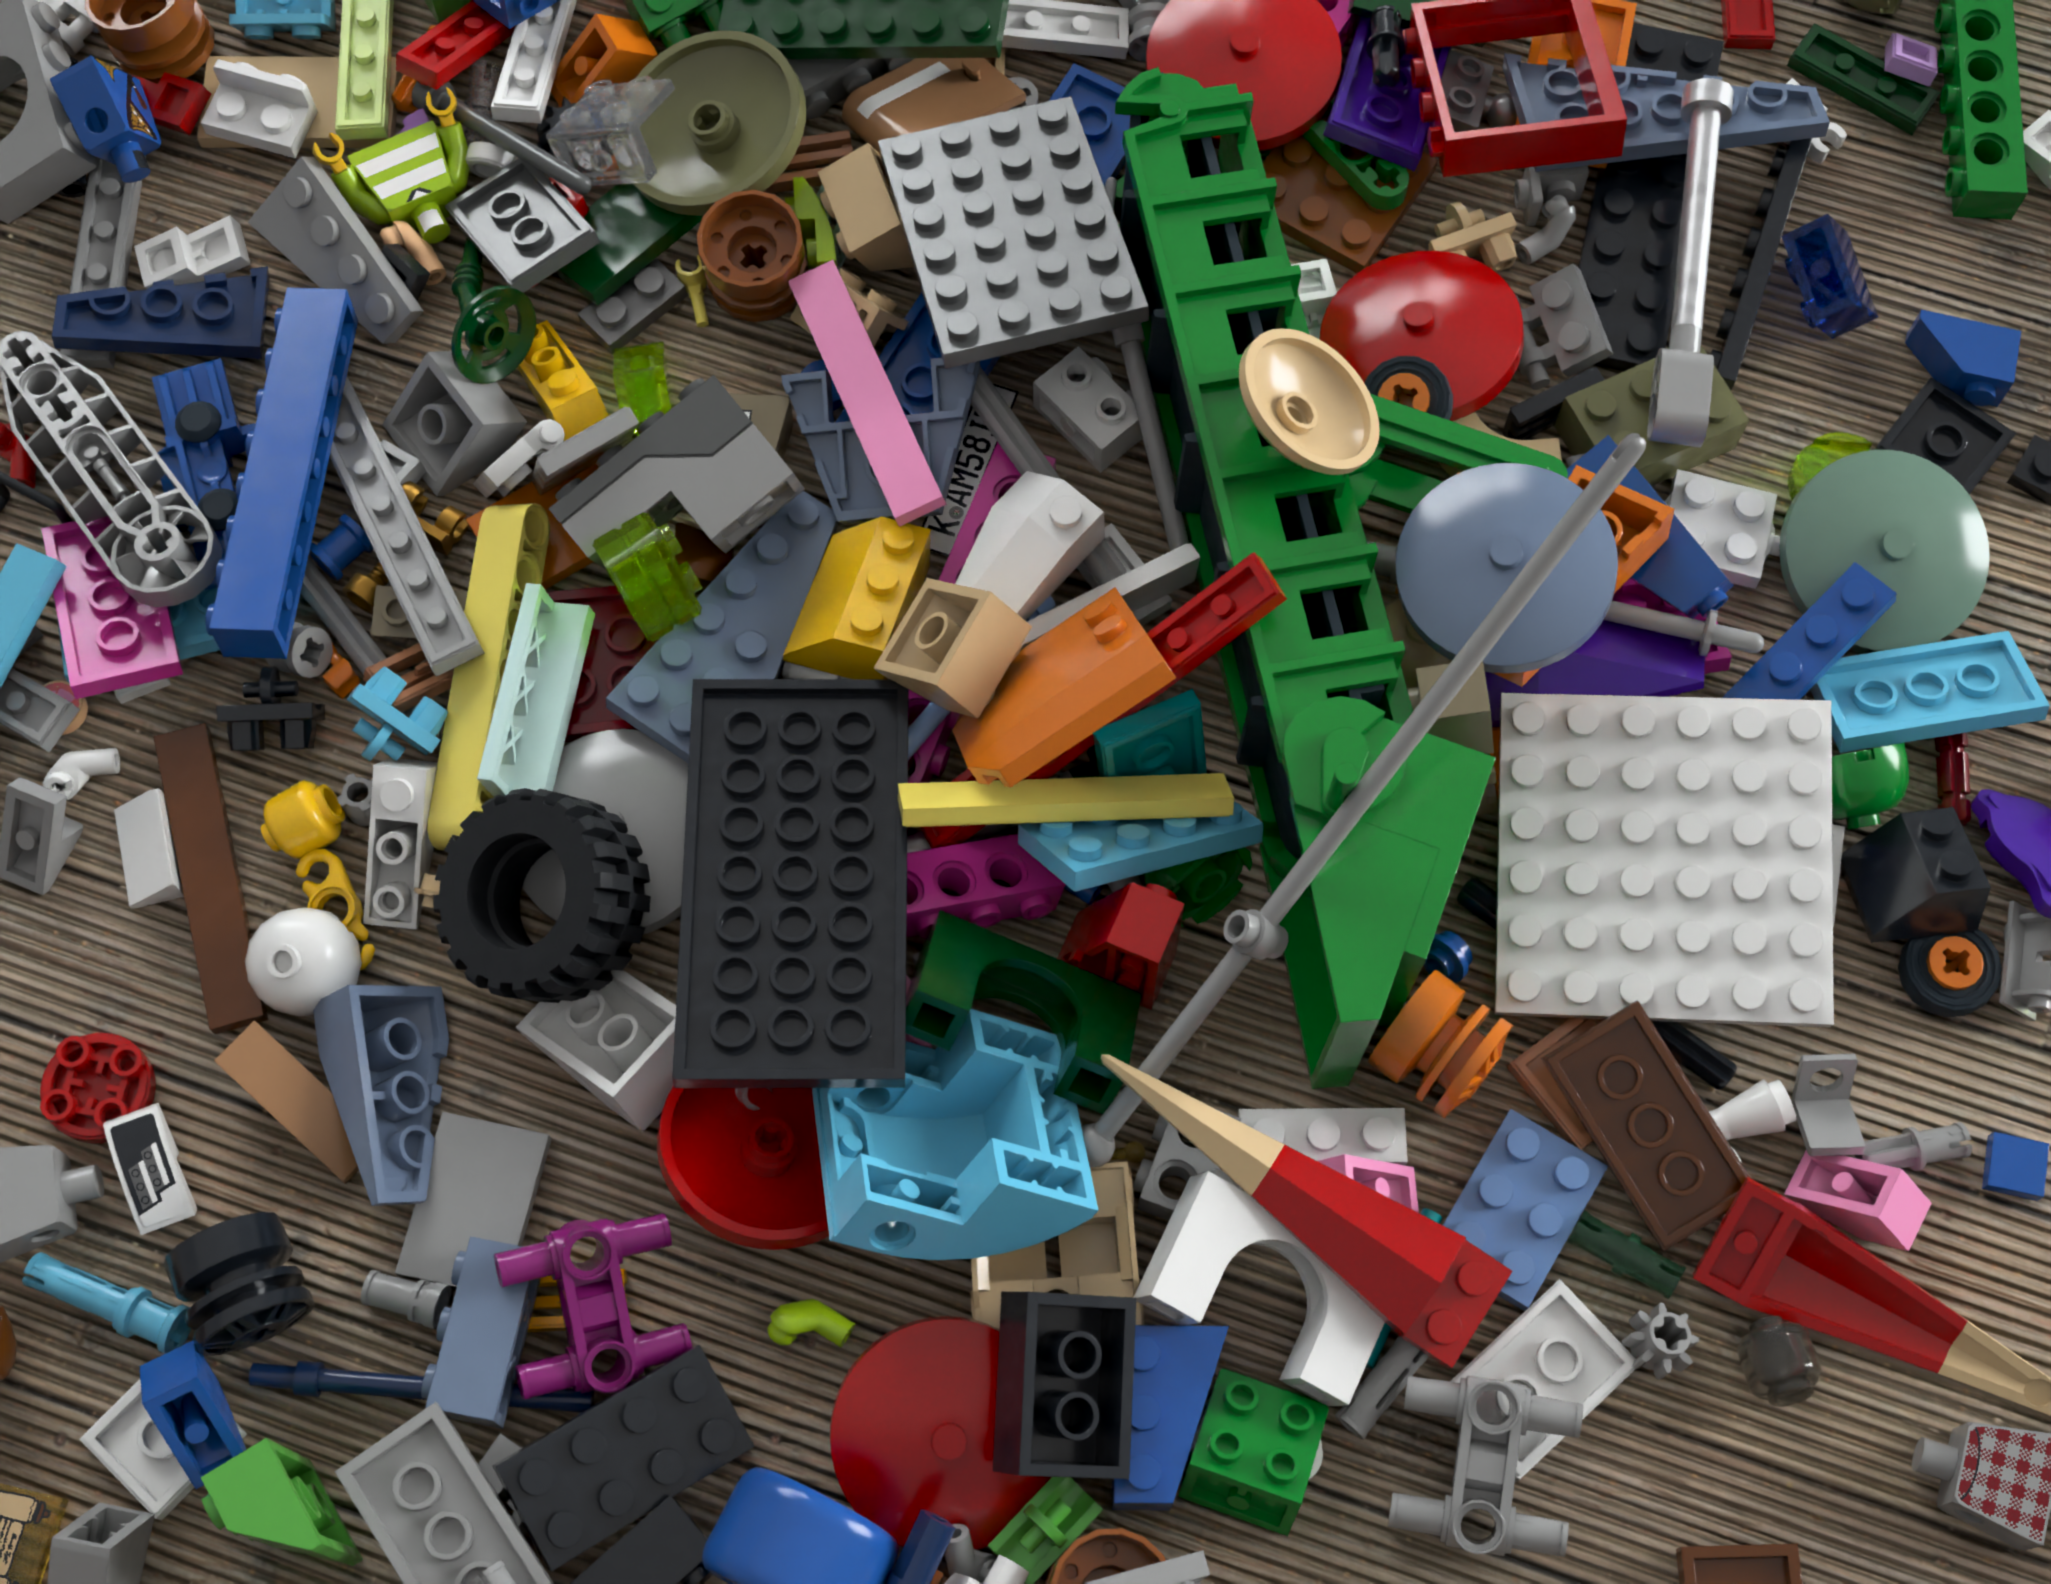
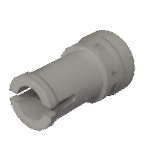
M371 1270L362 1287L361 1304L407 1315L409 1321L423 1324L424 1327L436 1330L444 1307L450 1306L452 1292L450 1285L433 1283L422 1279L418 1282H413L383 1274L378 1270Z

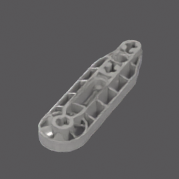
M17 331L4 337L0 341V377L11 430L124 590L137 602L154 607L178 605L199 595L212 583L216 576L218 561L222 559V547L208 520L101 376L38 339L31 332ZM88 385L104 393L85 400L80 396ZM119 411L128 425L106 431L103 425ZM40 421L42 426L26 441L23 424ZM142 443L151 457L130 464L126 457ZM62 452L65 458L48 473L39 459ZM113 458L138 490L137 492L131 494L127 487L121 483L108 463L109 460ZM95 470L110 488L112 495L118 501L113 507L110 505L88 473ZM166 475L176 489L154 496L149 489L161 477ZM85 484L88 491L71 506L61 491ZM108 516L112 523L95 539L85 524ZM186 524L194 526L195 528L190 539H184L175 525ZM194 542H208L206 554L202 560L197 561L190 545Z

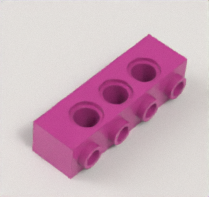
M1018 834L907 853V903L909 904L907 905V937L919 935L922 938H926L940 910L983 928L991 927L1004 919L1020 916L1028 920L1041 918L1056 909L1065 883L1018 844ZM993 880H1003L1011 887L999 886ZM941 889H952L960 896H949L942 892Z

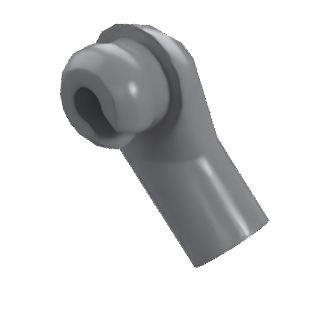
M1563 195L1554 196L1542 206V213L1548 218L1549 222L1541 230L1516 244L1517 256L1525 265L1532 264L1558 248L1576 219L1574 205L1569 206L1567 199Z

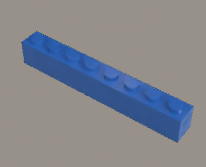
M287 287L283 307L277 308L275 312L274 327L276 338L273 348H268L265 355V370L267 374L264 389H259L256 394V425L254 430L248 432L246 438L248 460L245 472H240L237 477L236 495L238 503L235 515H230L227 520L226 538L228 547L225 559H220L216 567L218 590L215 603L208 605L205 617L207 633L214 637L223 657L287 659L358 325V318L347 289Z

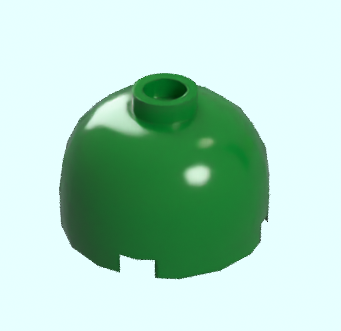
M1904 743L1832 756L1833 820L1846 819L1848 830L1881 824L1879 813L1896 807L1905 796L1909 783V766Z
M1246 847L1144 873L1145 887L1146 884L1152 883L1172 891L1177 896L1178 901L1185 903L1182 920L1192 918L1199 924L1223 910L1238 895L1243 887V884L1238 880V876L1242 871L1243 865L1249 871L1251 870V852Z

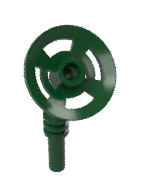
M466 238L462 261L455 268L451 289L458 299L461 312L452 336V358L456 368L464 377L476 383L488 384L505 378L524 360L534 339L536 314L530 299L516 288L511 286H495L482 292L484 271L481 268L483 256L470 240ZM496 298L494 301L486 302L490 299ZM512 305L515 306L518 315L516 333L508 331L509 320L504 312ZM464 331L465 342L470 349L466 360L461 349V338ZM504 349L507 350L496 362L482 367V361L493 359Z

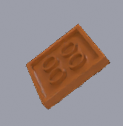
M1329 116L1321 118L1320 120H1324L1327 122ZM1302 135L1286 144L1274 147L1264 160L1263 166L1266 177H1275L1277 190L1274 206L1281 232L1349 270L1358 273L1370 266L1436 171L1438 159L1431 158L1429 154L1422 152L1415 171L1407 169L1409 184L1405 200L1400 206L1392 210H1379L1370 206ZM1344 145L1340 149L1342 155L1350 160H1359L1367 155V152L1349 145ZM1376 163L1372 167L1374 171L1376 168ZM1378 179L1377 187L1381 188L1387 185L1393 190L1395 183L1390 181L1384 184Z

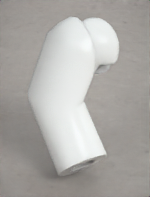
M116 748L67 752L60 757L46 774L43 787L63 794L69 800L79 792L92 776L119 773L120 757Z

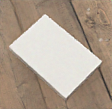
M1559 1279L1450 1382L1460 1383L1461 1378L1473 1376L1522 1384L1526 1388L1531 1389V1395L1583 1404V1420L1635 1370L1632 1366L1636 1359ZM1497 1390L1484 1392L1478 1398L1476 1404L1477 1414L1483 1421L1489 1423H1497L1503 1420L1509 1411L1507 1396ZM1529 1430L1526 1431L1525 1436L1520 1435L1515 1482L1519 1481L1565 1436Z

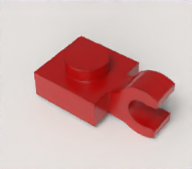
M167 72L163 73L158 84L139 76L131 75L139 79L143 86L155 124L190 136L212 93L200 83Z

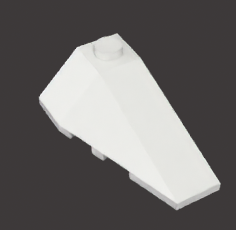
M1026 471L992 506L955 584L992 592L1026 621L1105 539L1104 511L1065 480Z

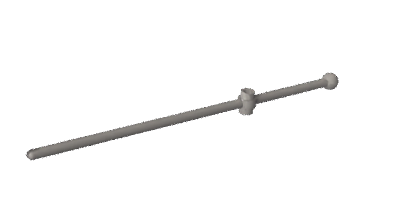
M1638 433L1628 434L1619 443L1261 910H1235L1228 916L1224 924L1223 933L1225 939L1232 943L1233 946L1143 1061L1138 1070L1159 1079L1251 959H1276L1284 953L1288 945V933L1279 923L1644 453L1646 441ZM1127 1085L1123 1087L1096 1123L1084 1124L1082 1126L1090 1167H1100L1111 1160L1115 1151L1114 1136L1143 1100Z

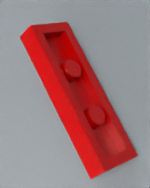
M472 0L396 53V71L417 80L422 85L437 90L510 37L514 32L515 26L511 29L507 28Z

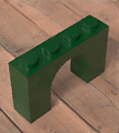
M940 910L920 949L906 997V1034L950 1051L970 1012L972 1001L983 998H998L1019 1004L1045 1021L1058 1038L1061 1048V1059L1053 1094L1103 1114L1115 1099L1124 1082L1103 1065L1101 1055H1111L1129 1065L1142 994Z

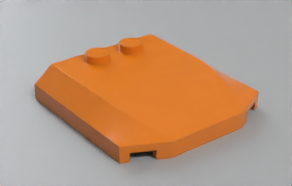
M1114 587L1024 647L1009 665L995 689L993 699L984 708L980 717L974 718L960 714L952 731L968 769L979 784L989 785L996 778H999L1004 787L1011 788L1176 679V677L1116 587Z

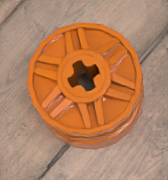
M1434 970L1416 990L1387 1029L1370 1055L1368 1063L1396 1084L1405 1079L1415 1068L1421 1070L1425 1075L1417 1089L1415 1098L1423 1102L1435 1086L1440 1084L1446 1091L1433 1111L1445 1119L1454 1108L1474 1095L1502 1056L1501 1053L1507 1035L1513 1025L1504 1018H1500L1487 1036L1479 1032L1478 1028L1488 1015L1490 1008L1483 1004L1465 1020L1456 1015V1012L1466 991L1438 970Z

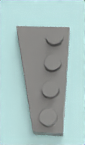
M301 156L250 218L248 223L320 288L347 289L358 322L382 344L396 343L424 310L315 157Z

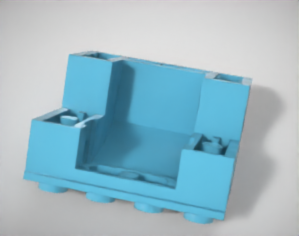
M970 1009L950 1051L940 1047L932 1049L906 1041L905 1088H812L829 1240L901 1258L925 1260L973 1259L1008 1253L1036 1245L1068 1232L1090 1220L1099 1210L1077 1104L1053 1094L1061 1059V1048L1056 1034Z

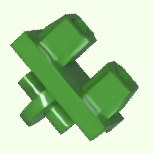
M1051 1477L989 1543L988 1547L997 1556H1004L1026 1569L1029 1575L1024 1583L1035 1584L1099 1516L1103 1508L1071 1477Z

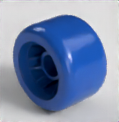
M755 1467L744 1473L737 1482L706 1541L702 1561L704 1568L727 1584H885L897 1562L899 1547L896 1539L891 1534L857 1512L789 1477L766 1468Z

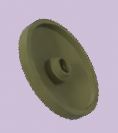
M712 31L684 39L667 48L651 60L627 90L618 112L615 128V145L620 164L627 177L645 198L656 206L677 214L701 216L716 201L733 192L747 190L763 192L788 167L800 145L806 123L804 90L797 74L785 56L775 46L760 37L739 31Z

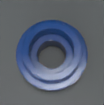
M1442 931L1439 934H1435L1424 967L1429 974L1434 970H1438L1454 983H1458L1468 974L1469 965L1473 960L1472 952L1460 936L1451 931Z

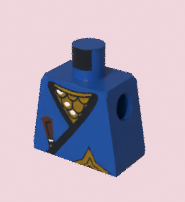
M93 56L85 58L50 78L51 84L84 149L89 154L116 165L123 182L132 183L146 178L151 170L145 155L158 149L162 141L140 80Z

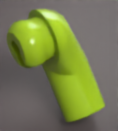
M811 1298L778 1306L770 1316L771 1322L767 1328V1333L774 1343L787 1346L796 1340L798 1334L815 1331L841 1348L850 1337L855 1323L821 1301Z

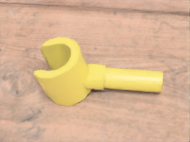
M697 255L699 267L692 272L683 271L680 259H677L675 262L677 278L685 285L686 292L689 294L697 327H706L709 325L703 299V289L706 288L707 281L700 257Z

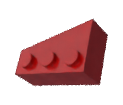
M1132 882L1077 913L1057 959L1141 993L1140 1006L1152 1010L1177 952L1185 903L1178 901L1177 896L1163 886L1149 883L1146 884V887Z

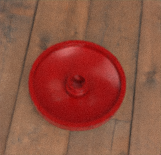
M1170 0L1153 24L1146 52V71L1159 67L1160 73L1181 74L1197 80L1203 88L1236 83L1239 94L1252 92L1254 102L1251 123L1259 151L1278 147L1298 138L1322 118L1336 94L1342 62L1341 43L1335 24L1328 12L1317 0ZM1221 135L1211 137L1213 146L1216 149H1219Z
M1415 251L1380 260L1349 279L1335 294L1325 311L1319 340L1337 351L1355 369L1364 383L1368 375L1377 366L1397 356H1418L1434 363L1448 379L1453 394L1452 416L1449 421H1455L1487 405L1507 386L1516 372L1522 357L1524 328L1522 311L1513 290L1490 267L1470 257L1456 253Z
M673 1085L666 1098L658 1128V1161L661 1173L672 1196L695 1222L722 1239L756 1249H792L829 1237L812 1088H674Z
M940 1316L920 1319L899 1326L876 1340L859 1356L844 1377L837 1392L830 1421V1449L839 1485L854 1511L891 1534L899 1546L904 1547L919 1512L923 1509L945 1518L951 1524L967 1526L970 1531L973 1549L979 1550L987 1547L1051 1479V1477L1018 1476L993 1471L999 1329L987 1323L963 1317Z

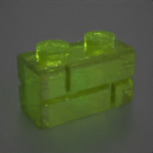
M642 512L623 523L621 529L614 528L594 540L593 548L633 619L648 641L659 639L674 630V625L681 626L701 614L702 607L694 593L701 590L702 586L688 562L686 561L679 565L674 556L683 550L667 523L658 528L650 515Z

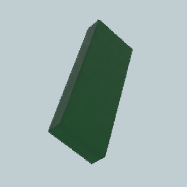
M1815 23L1795 49L1787 64L1791 69L1910 135L1915 133L1940 92L1931 87L1884 71V61Z

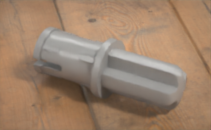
M1962 1122L1918 1131L1914 1127L1904 1128L1900 1135L1864 1141L1866 1144L1864 1154L1855 1155V1157L1896 1168L1910 1167L1914 1171H1920L1925 1168L1927 1163L1959 1157H1970L1972 1145H1960L1959 1141L1971 1140L1968 1129Z

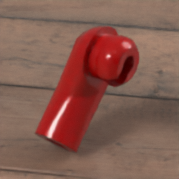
M0 422V456L10 462L9 476L34 489L36 486V464L12 432L10 423L3 424ZM25 433L26 441L30 438V436H28Z

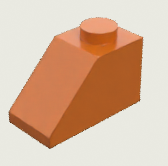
M596 13L559 62L551 93L560 108L562 107L564 96L571 104L577 103L583 95L590 100L591 105L601 101L603 104H606L625 95L634 79L651 60L658 56V53L638 21Z

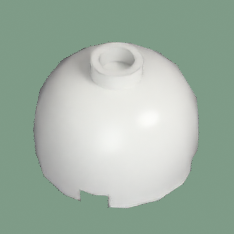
M302 907L279 912L262 923L249 941L245 958L248 982L257 997L274 1010L295 1016L314 1015L313 1010L320 999L347 985L357 984L362 962L359 943L353 932H348L345 925L338 920L340 918L328 911Z

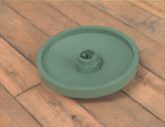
M1862 451L1838 459L1826 466L1812 477L1793 499L1783 521L1779 544L1783 579L1793 602L1802 615L1854 562L1858 563L1897 593L1896 602L1850 648L1853 651L1865 654L1935 643L1948 636L1969 617L1983 593L1989 571L1990 554L1987 531L1982 516L1969 493L1951 474L1927 459L1903 451Z

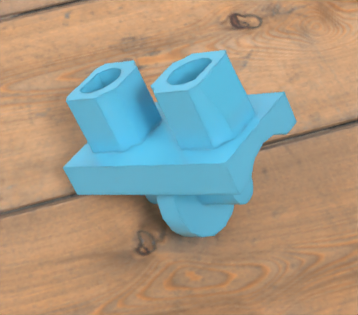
M385 666L373 675L364 686L362 684L356 686L346 699L381 724V727L377 729L361 718L352 731L369 742L361 756L371 761L377 752L381 750L397 761L406 748L389 737L392 732L425 756L428 753L431 754L441 741L436 735L441 730L448 711L427 696L422 697L409 717L391 706L407 682Z

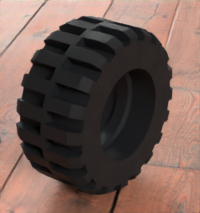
M527 788L511 790L506 797L497 795L484 802L481 806L483 813L473 811L460 824L463 828L460 836L452 835L444 849V851L449 853L445 865H438L435 880L440 881L439 895H433L434 913H440L442 922L436 926L441 943L451 945V948L447 951L449 959L456 969L466 970L464 972L466 979L478 988L489 989L491 994L502 997L559 1003L561 1000L575 1001L585 998L590 993V990H601L612 982L614 977L611 971H623L632 959L633 955L629 952V949L633 943L640 944L646 929L640 926L643 912L649 913L651 896L645 895L644 884L650 883L648 865L638 861L637 857L642 855L643 851L636 836L626 834L628 831L627 824L618 815L607 812L604 806L593 801L544 789L535 791ZM553 849L562 864L565 874V899L560 916L553 928L545 937L534 944L528 937L522 924L520 895L524 880L531 867L541 856Z

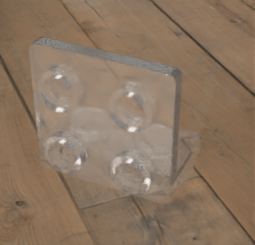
M642 76L624 83H612L611 80H600L592 83L584 90L585 95L573 107L565 110L560 115L561 120L546 134L554 156L588 176L592 186L648 183L657 173V169L639 128L674 91L675 87L672 80H652L649 76Z

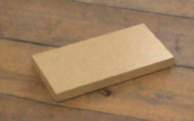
M209 56L206 62L203 86L212 94L199 117L197 139L202 148H255L208 135L201 125V121L220 84L213 70L217 59L231 63L245 62L260 71L279 76L281 74H289L300 79L308 86L318 110L301 148H313L314 142H316L319 148H337L332 143L329 133L336 134L335 121L339 57ZM391 57L388 138L395 136L397 108L391 99L401 78V73L396 71V57ZM388 138L342 141L344 148H367Z

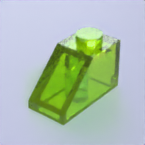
M664 341L614 349L613 379L619 410L625 406L627 408L630 407L639 421L638 427L654 413L662 411L663 414H666L673 408ZM636 429L634 433H636V436H639L640 434Z

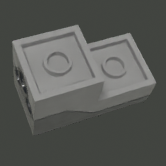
M714 375L706 381L703 378L696 379L686 386L678 395L680 402L666 414L659 411L648 417L637 429V432L640 434L624 448L620 444L610 448L597 460L596 465L599 467L583 481L580 478L573 479L555 495L558 501L549 510L584 554L605 570H610L683 509L688 511L709 539L726 554L805 490L792 470Z

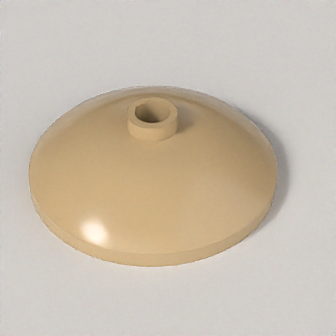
M1283 328L1266 331L1248 345L1239 365L1241 395L1255 427L1276 451L1303 468L1329 475H1342L1353 472L1371 458L1379 440L1380 430L1377 410L1361 377L1337 351L1307 333Z

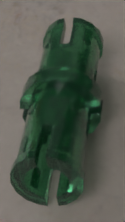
M1585 1210L1567 1241L1613 1266L1611 1269L1612 1273L1619 1277L1625 1273L1664 1295L1663 1297L1667 1299L1671 1297L1680 1281V1277H1682L1686 1269L1685 1266L1679 1265L1641 1244L1642 1237L1633 1232L1630 1236H1627L1590 1215Z

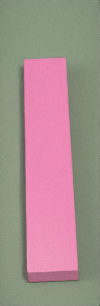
M834 260L789 280L790 288L898 526L900 527L947 505Z

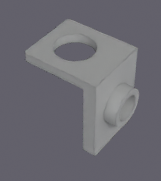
M1856 1054L1802 1055L1800 1057L1791 1102L1809 1156L1864 1154L1866 1144L1849 1100L1858 1063ZM1833 1068L1841 1072L1840 1077L1830 1085L1815 1086L1809 1082L1812 1075L1822 1069Z

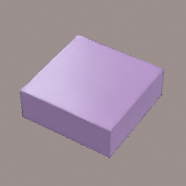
M1892 33L1885 46L1884 71L1930 87L1938 73L1937 49L1901 34Z

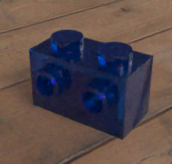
M1829 214L1781 236L1789 257L1785 259V265L1792 281L1796 286L1800 287L1804 299L1800 302L1801 310L1812 329L1818 327L1831 339H1834L1879 318L1848 232Z

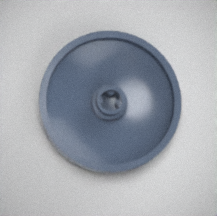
M1496 463L1478 466L1458 473L1432 489L1418 503L1407 519L1399 538L1395 561L1399 599L1409 622L1420 637L1435 651L1449 660H1453L1576 501L1583 489L1553 471L1519 463ZM1601 509L1484 658L1485 672L1520 673L1551 665L1581 647L1601 625L1613 600L1618 570L1615 538L1610 524Z

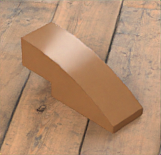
M254 1020L214 1061L346 1184L359 1168L332 1092Z

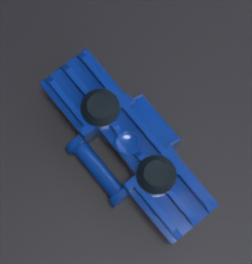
M219 358L151 378L166 434V446L157 453L208 520L222 547V559H225L228 547L226 524L229 516L235 515L238 503L229 468L233 467L232 456L246 451L247 434L250 430L255 429L256 423L244 426L239 425L224 363ZM166 475L160 478L164 493L176 489ZM186 524L175 525L180 532L188 529ZM188 525L190 535H192L195 527ZM208 542L193 543L197 561L202 560L206 554ZM216 576L205 590L218 588Z

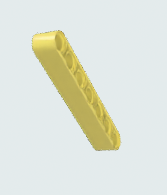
M537 503L489 506L483 511L480 519L464 613L484 654L455 667L447 706L448 714L443 729L427 821L429 840L437 850L444 851L452 835L460 836L463 828L460 824L473 811L483 813L481 806L484 802L493 798V795L479 782L477 776L526 583L541 584L550 524L545 509Z

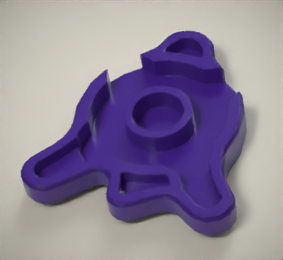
M1990 789L1981 790L1972 800L1971 809L1979 820L1980 828H1988L1991 836L1984 844L1986 849L2008 873L2025 887L2038 913L2044 917L2051 918V809L2028 798L2006 795Z

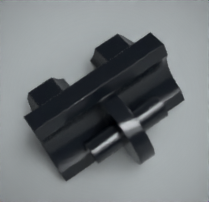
M276 666L263 667L260 672L259 682L243 683L242 691L244 698H260L261 704L216 706L217 722L227 723L231 751L264 750V722H280L281 749H314L316 720H325V704H315L313 702L281 703L282 697L298 696L299 686L297 681H281Z

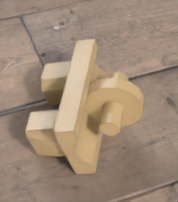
M1457 201L1446 207V221L1435 224L1434 229L1438 238L1429 242V251L1451 252L1470 258L1481 254L1485 265L1497 273L1510 268L1517 258L1511 238L1517 223L1512 212L1485 221V216L1481 209L1468 213L1462 202Z

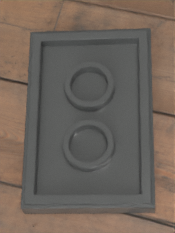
M519 158L444 206L450 218L508 286L516 288L523 293L600 243L594 229L545 174Z

